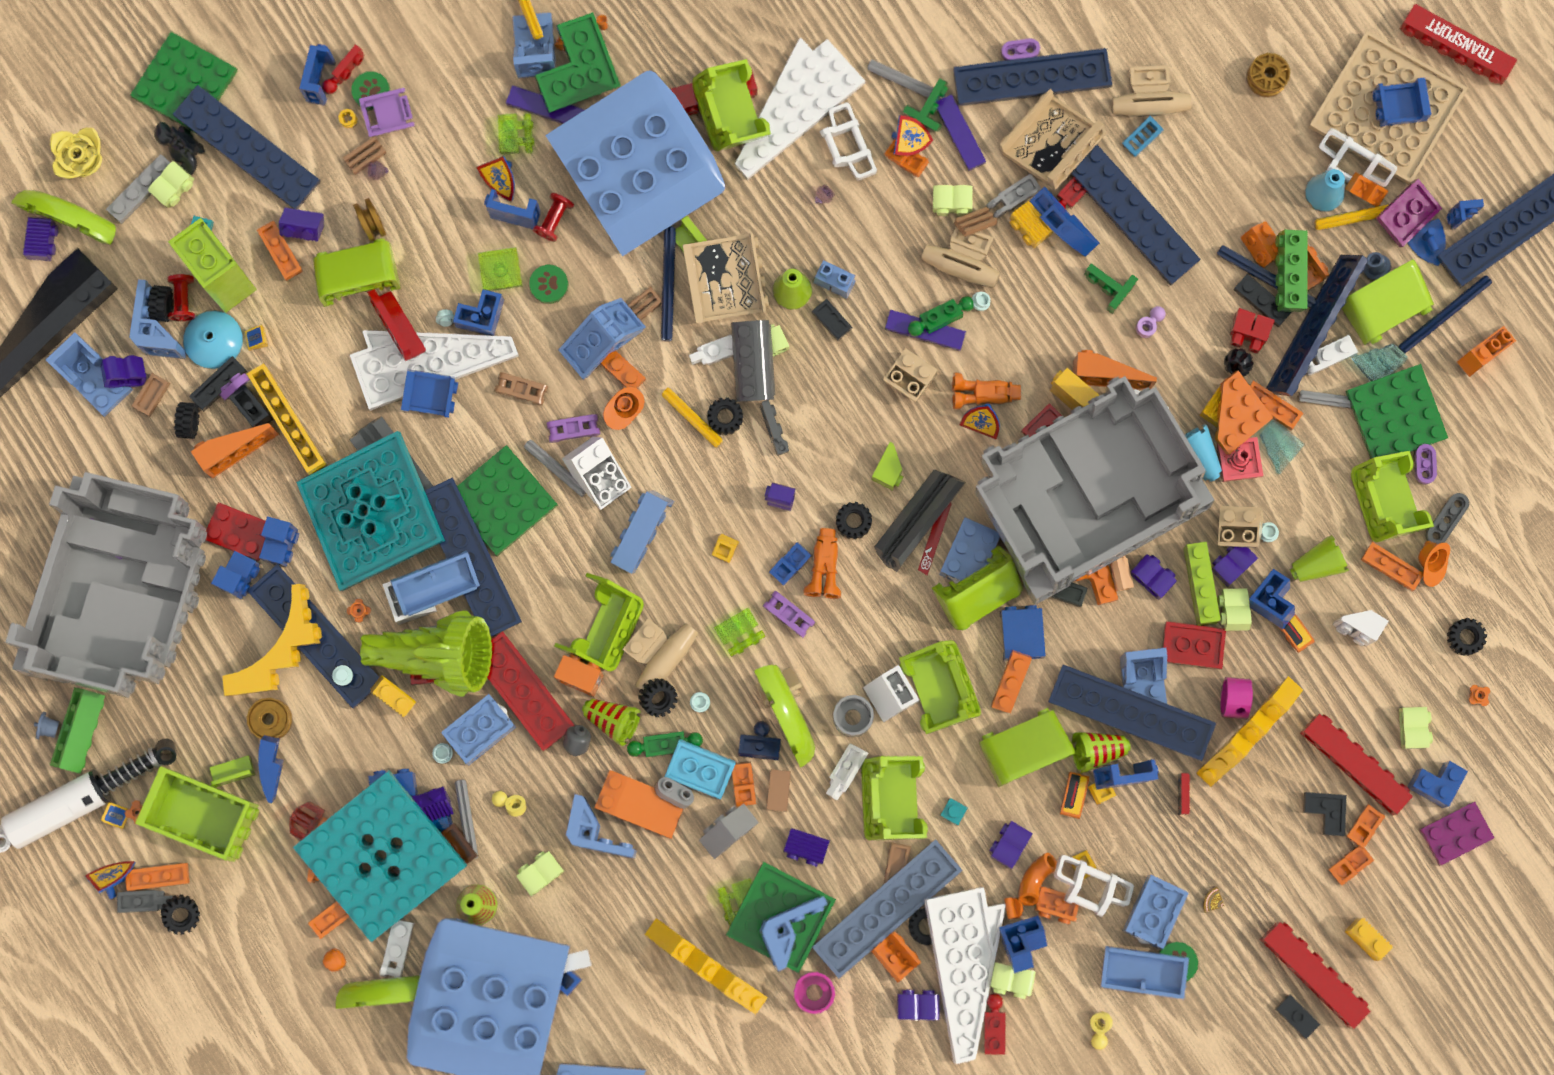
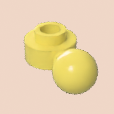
M497 791L492 795V803L496 807H503L505 805L507 813L511 816H520L526 811L525 799L520 795H513L508 798L503 791Z
M1103 1011L1094 1014L1090 1020L1091 1028L1096 1032L1091 1038V1044L1097 1050H1102L1107 1046L1108 1040L1104 1033L1109 1031L1113 1024L1111 1016ZM1100 1019H1104L1105 1025L1101 1023Z

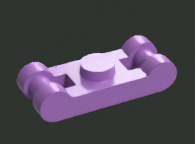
M597 414L547 422V429L550 430L549 442L556 443L563 440L600 435V429L597 428ZM583 423H589V429H584ZM563 427L564 433L558 434L557 428Z
M774 591L771 594L772 598L768 602L766 601L763 607L791 628L797 635L804 638L807 634V629L812 627L815 621L779 592ZM778 602L783 604L779 610L775 608ZM798 618L804 621L800 627L795 624Z

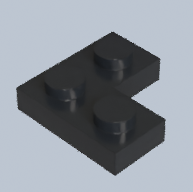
M1304 792L1303 813L1324 814L1323 835L1345 836L1347 795Z

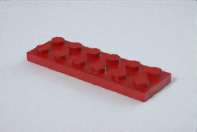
M502 631L491 640V667L487 678L544 752L563 738L569 727L575 725Z

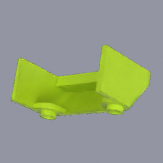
M586 573L585 576L598 583L595 589V599L602 604L586 640L576 638L570 647L555 643L554 647L569 655L573 654L581 658L582 661L594 663L600 666L599 668L614 671L622 658L623 648L629 642L643 610L644 603L642 598L609 579Z

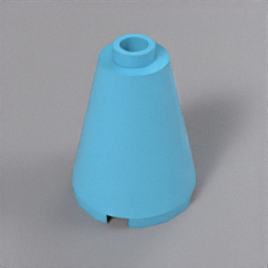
M1332 169L1318 174L1309 180L1305 189L1307 201L1310 202L1314 209L1328 212L1334 210L1342 203L1345 196V177L1341 171Z
M1204 424L1202 425L1204 429L1199 430L1197 427L1186 433L1185 436L1206 470L1203 479L1205 481L1209 479L1212 482L1220 477L1219 473L1222 469L1209 429Z

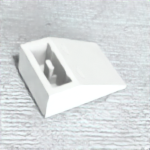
M602 437L590 438L562 458L571 475L600 510L632 488Z

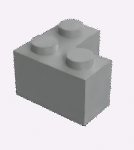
M744 804L738 808L733 806L725 813L726 817L722 814L714 821L715 826L711 824L703 831L705 835L699 841L714 859L759 823Z

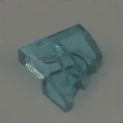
M1393 343L1386 345L1382 349H1372L1368 353L1361 355L1355 354L1351 359L1370 381H1374L1393 374L1406 362L1408 356Z
M1272 420L1259 435L1278 474H1281L1305 446V443L1276 420Z

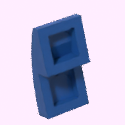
M796 542L769 573L784 586L813 555L799 542Z

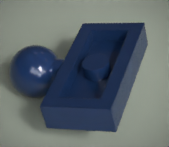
M759 721L754 725V733L757 736L740 735L738 756L779 760L781 739L765 737L768 735L770 727L765 721Z

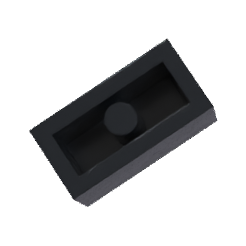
M245 385L229 396L230 400L252 427L267 424L273 420Z

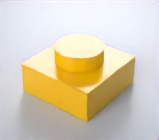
M1095 783L1088 786L1097 805L1116 796L1113 788L1096 790Z

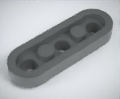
M1456 493L1448 499L1433 521L1434 527L1427 530V541L1440 544L1448 539L1469 507V499L1466 495ZM1458 501L1460 503V507H1456L1454 505V502ZM1444 517L1449 519V523L1444 522ZM1433 533L1438 534L1437 540L1433 538Z

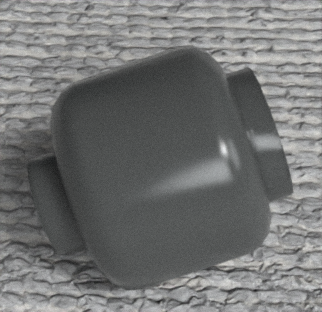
M582 725L569 727L566 730L563 741L564 749L573 756H580L586 753L590 745L591 733Z

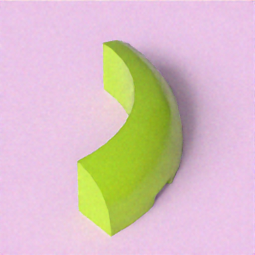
M23 190L11 202L28 213L51 218L74 229L79 227V232L102 244L111 245L116 232L115 224L89 210L53 195L36 190Z
M767 665L754 670L768 701L774 702L771 704V707L800 768L805 766L814 756V740L780 668L777 665Z
M420 975L345 984L336 996V1009L415 1001Z

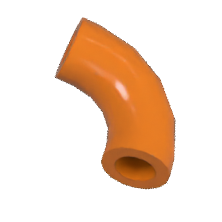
M1045 853L1037 858L1024 873L1019 888V901L1023 905L1032 906L1039 902L1041 885L1055 871L1057 865L1056 859L1050 853Z

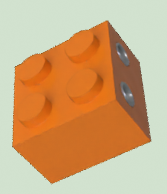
M570 654L569 657L563 655L554 678L557 682L594 697L604 676L600 671V666L588 662L586 665L582 663L581 658Z

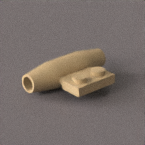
M1169 65L1130 67V86L1134 93L1112 98V112L1119 115H1169L1191 110L1192 108L1191 94L1167 91L1170 86Z
M956 227L950 239V249L926 245L921 260L944 273L970 283L995 287L1000 276V272L981 262L987 256L994 237L981 232L964 237Z
M648 618L623 648L638 663L647 664L635 686L639 690H644L645 688L642 685L644 683L649 685L648 680L650 679L655 682L654 678L666 680L685 657L698 632L685 623L667 639L665 632Z

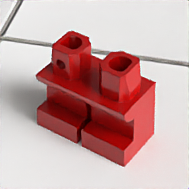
M1239 308L1235 313L1233 326L1229 334L1232 336L1230 345L1241 348L1243 340L1250 342L1248 350L1258 354L1262 346L1267 342L1275 320L1259 314L1255 317L1256 313Z

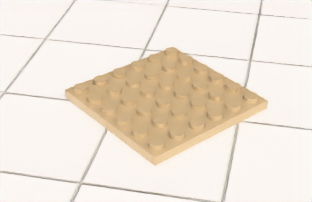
M1367 30L1308 128L1324 137L1330 128L1350 136L1354 142L1374 154H1380L1383 158L1397 166L1394 177L1410 185L1432 151L1468 87ZM1417 78H1425L1432 114L1429 119L1424 122L1380 127V121L1376 119L1377 104L1373 101L1372 95L1378 83H1383V86L1414 83ZM1334 135L1328 137L1329 140L1342 147L1343 140ZM1347 149L1348 151L1354 153L1355 155L1361 157L1369 163L1372 162L1369 159L1358 154L1357 152L1353 151L1352 149ZM1377 164L1376 167L1388 174L1391 173V170L1383 164Z

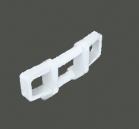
M844 103L829 110V117L832 127L822 129L820 134L822 138H825L834 167L848 166L856 180H862L875 175L877 168L871 157L870 149L866 147L859 130V122L855 119L850 104ZM847 110L851 121L836 126L833 114ZM852 131L860 152L840 157L833 137ZM868 159L872 170L862 174L857 173L853 164Z
M1334 128L1329 129L1319 145L1322 151L1334 158L1326 171L1332 169L1341 171L1346 183H1349L1352 176L1336 166L1348 148L1372 161L1362 176L1383 187L1388 185L1397 171V166L1383 158L1380 154H1374L1354 142L1350 136H1346ZM1330 135H1334L1344 141L1338 153L1325 145ZM1378 163L1391 170L1386 180L1371 174Z
M1066 855L1058 858L1054 877L1070 886L1064 898L1065 902L1080 905L1094 911L1100 917L1105 914L1110 903L1122 907L1129 905L1134 889L1132 883L1112 873L1109 875L1090 867L1082 860L1079 861ZM1064 861L1076 866L1073 880L1061 873ZM1085 873L1106 882L1102 899L1098 904L1077 896ZM1116 883L1127 889L1124 901L1113 898Z

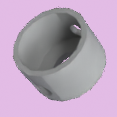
M850 695L840 699L833 712V722L836 729L848 737H859L865 734L871 727L874 718L873 708L865 698L857 695ZM849 710H857L860 713L861 719L858 724L850 725L846 722L845 714Z

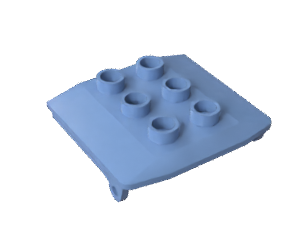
M645 71L545 135L622 256L723 193L725 189L724 180L713 154L676 95L653 71Z
M442 919L436 927L422 966L408 1028V1062L414 1066L455 1075H540L570 946L471 924L463 919Z

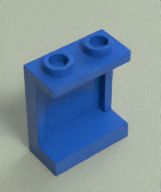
M322 44L310 45L299 89L306 102L325 106L327 97L319 82L324 64L335 66L336 61L330 49Z
M1417 78L1414 83L1383 86V83H1378L1373 90V101L1377 104L1376 119L1380 121V127L1424 122L1432 115L1425 78Z
M491 189L490 194H487L484 205L491 219L529 229L537 226L541 214L537 200L529 199L527 209L500 203L497 192L494 189Z
M407 369L401 410H412L449 418V413L453 414L455 402L451 400L452 394H457L458 382H454L455 377Z
M1036 605L1025 606V609L1017 610L1016 606L1005 607V610L1000 612L1004 645L1003 661L1009 660L1012 650L1029 655L1032 659H1044L1046 654L1042 608H1037Z
M1154 759L1133 764L1134 774L1120 776L1118 764L1094 769L1096 790L1157 780L1158 766Z

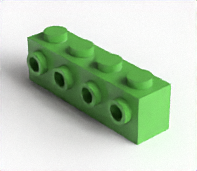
M1285 229L1278 233L1275 241L1276 247H1278V255L1275 260L1276 266H1278V274L1275 279L1276 286H1278V294L1276 295L1275 303L1278 305V311L1302 312L1307 309L1308 231Z
M74 687L50 766L81 774V770L86 763L87 751L92 744L93 732L98 725L99 713L104 706L105 695Z

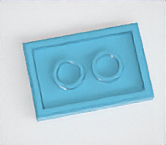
M679 739L664 777L721 800L736 761Z

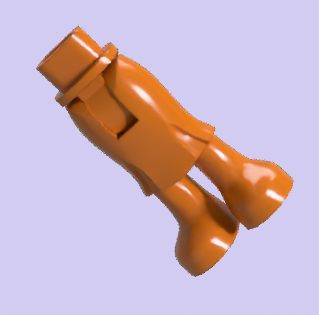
M954 372L953 409H961L966 404L1011 403L1012 400H1021V385H1012V382L1008 383L1002 380L981 381L976 379V381L965 380L959 372ZM960 391H974V394H963Z
M820 528V534L817 536L814 547V564L811 570L813 572L810 584L804 588L803 594L805 596H821L823 575L826 576L823 596L829 599L841 598V590L836 585L838 545L837 538H835V529Z

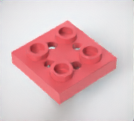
M1257 437L1249 438L1238 447L1237 452L1234 450L1230 455H1226L1217 443L1223 482L1264 476Z

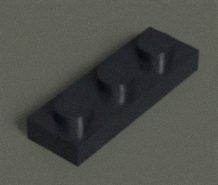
M1248 274L1233 289L1265 317L1274 319V325L1278 328L1292 313L1278 311V305L1275 303L1276 297Z
M232 356L189 397L204 412L220 397L222 393L220 389L228 382L232 383L230 379L237 373L242 375L247 370Z

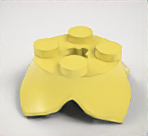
M94 128L80 129L77 134L68 131L51 134L50 147L56 157L52 165L55 175L67 179L85 178L100 168L102 163V156L100 154L101 144ZM77 153H78L79 155L81 154V156H80L79 158H76V157H75V155H76Z

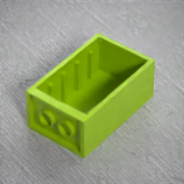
M199 218L168 241L201 286L225 313L257 290L202 218Z
M160 766L135 824L223 860L235 862L243 852L241 846L244 839L247 840L251 833L250 825L252 821H255L258 817L259 805L172 769Z

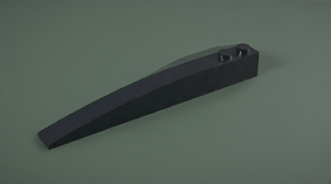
M79 248L72 252L47 276L1 344L0 398L118 290Z

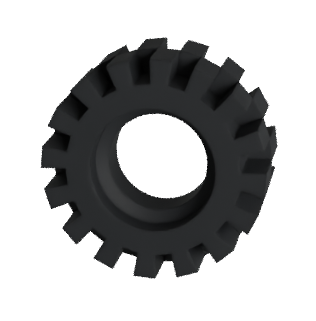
M152 286L148 302L150 320L169 322L168 313L172 312V304L174 302L171 287Z
M728 397L713 401L707 412L709 426L720 435L721 433L724 435H728V433L733 434L735 430L738 431L743 423V411L740 404L736 403L734 399L730 400ZM727 409L732 412L733 419L729 423H721L718 420L717 416L721 410Z
M178 403L174 420V430L177 438L195 439L199 425V409L196 403Z
M858 502L844 504L836 516L837 529L841 532L842 536L845 535L848 539L862 538L868 533L872 525V515L868 507L866 508L864 504H858ZM852 513L858 514L862 519L861 525L857 528L848 526L846 522L848 515Z
M1470 618L1455 622L1448 629L1450 631L1447 633L1449 637L1447 642L1451 643L1449 647L1455 649V653H1461L1463 656H1469L1484 648L1483 645L1487 642L1485 641L1487 634L1484 633L1486 629L1481 627V622L1477 623L1476 619L1470 620ZM1468 629L1474 634V641L1471 644H1464L1460 640L1462 630Z
M654 678L655 682L650 679L648 680L649 685L645 683L642 685L645 689H640L639 692L642 695H638V699L640 700L639 704L649 715L659 718V714L664 717L665 712L670 714L671 711L669 709L676 707L673 703L678 702L675 698L678 697V694L675 692L676 689L667 680ZM663 691V699L659 703L653 704V696Z
M179 894V897H176V895L172 896V900L168 898L166 900L167 904L163 903V910L160 913L163 925L170 933L173 931L176 935L178 932L184 935V931L189 933L192 927L196 928V922L199 923L200 912L194 899L191 900L190 896L184 897L183 894ZM178 908H185L188 911V916L183 921H175L172 918L173 912Z
M922 908L911 916L908 925L909 933L916 942L923 945H932L931 935L923 934L919 929L921 920L927 918L926 908Z

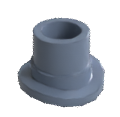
M1373 252L1367 256L1368 261L1365 264L1364 273L1369 279L1377 280L1390 272L1391 262L1386 256L1378 252Z
M42 712L39 722L34 723V726L37 727L35 736L37 740H39L40 736L52 738L56 736L59 721L46 717L47 712Z

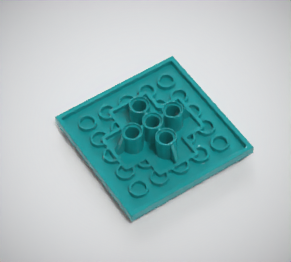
M399 431L296 482L340 591L359 584L445 541L402 434ZM385 499V504H384V506L382 507V504H381V503H382L383 500Z
M390 770L293 847L370 942H373L467 867V864ZM365 834L371 835L374 841L371 843L367 842L364 837ZM394 837L402 840L401 846L394 844ZM383 850L387 857L380 858L377 851ZM362 863H368L371 870H364ZM390 867H398L400 873L394 874Z

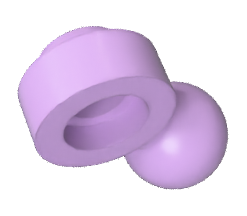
M1160 306L1153 307L1150 311V317H1143L1136 324L1137 334L1143 338L1151 337L1157 329L1156 322H1160L1165 318V310ZM1142 326H1146L1148 331H1144Z

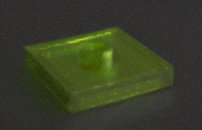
M517 247L478 253L484 290L496 291L523 286Z

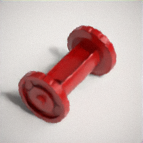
M551 193L550 199L553 201V204L541 227L534 226L533 231L546 240L556 242L558 237L554 234V231L566 208L573 209L574 203L560 194Z
M186 274L168 276L167 282L174 284V312L168 313V319L181 322L195 319V314L189 312L188 284L194 283V277Z

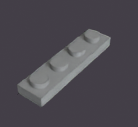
M160 154L106 210L122 224L151 195L148 191L149 187L161 176L170 162Z

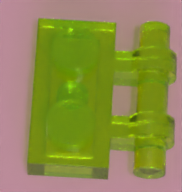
M517 114L498 115L500 155L520 153L519 146H525L526 153L533 152L535 142L532 137L534 124L531 121V114H524V121H518ZM518 129H524V137L519 138Z
M749 607L714 627L724 646L732 642L733 647L727 650L731 657L737 653H743L744 649L752 644L760 643L759 640L766 637L762 630L757 633L753 632L752 629L759 626ZM747 633L749 638L739 643L737 638Z
M751 878L731 884L733 893L727 894L725 886L717 889L720 896L718 900L723 905L725 921H728L729 927L738 910L733 912L730 900L736 899L738 909L740 908L752 884Z

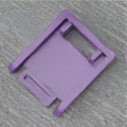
M405 88L359 99L369 137L415 126L414 122L406 123V120L413 119L407 95L399 97V93L406 92ZM372 106L378 121V125L374 126L370 124L366 109Z

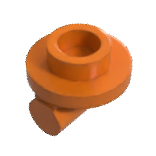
M1005 898L1004 902L1008 919L1021 917L1023 913L1022 902L1018 898Z

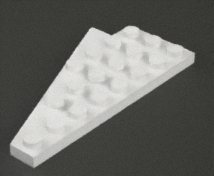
M802 38L798 40L759 118H764L768 121L771 134L767 137L745 143L735 163L736 168L747 180L828 115L831 108L840 105L865 84V80L828 39L813 51Z
M370 330L362 331L368 348L350 355L370 411L403 399L407 369L453 376L456 380L519 357L513 339L509 336L417 333L426 348V352L405 362L388 331Z
M984 887L924 899L953 1063L955 1064L976 1059L1000 938L999 927H1002L1006 907L1003 903L987 906Z

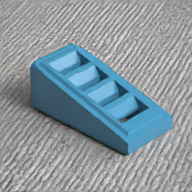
M1149 116L1122 144L1136 157L1164 129ZM1148 124L1156 131L1154 134L1146 127ZM1142 130L1150 136L1149 139L1141 133ZM1136 135L1144 141L1143 144L1135 138ZM1131 140L1139 147L1137 150L1129 143Z

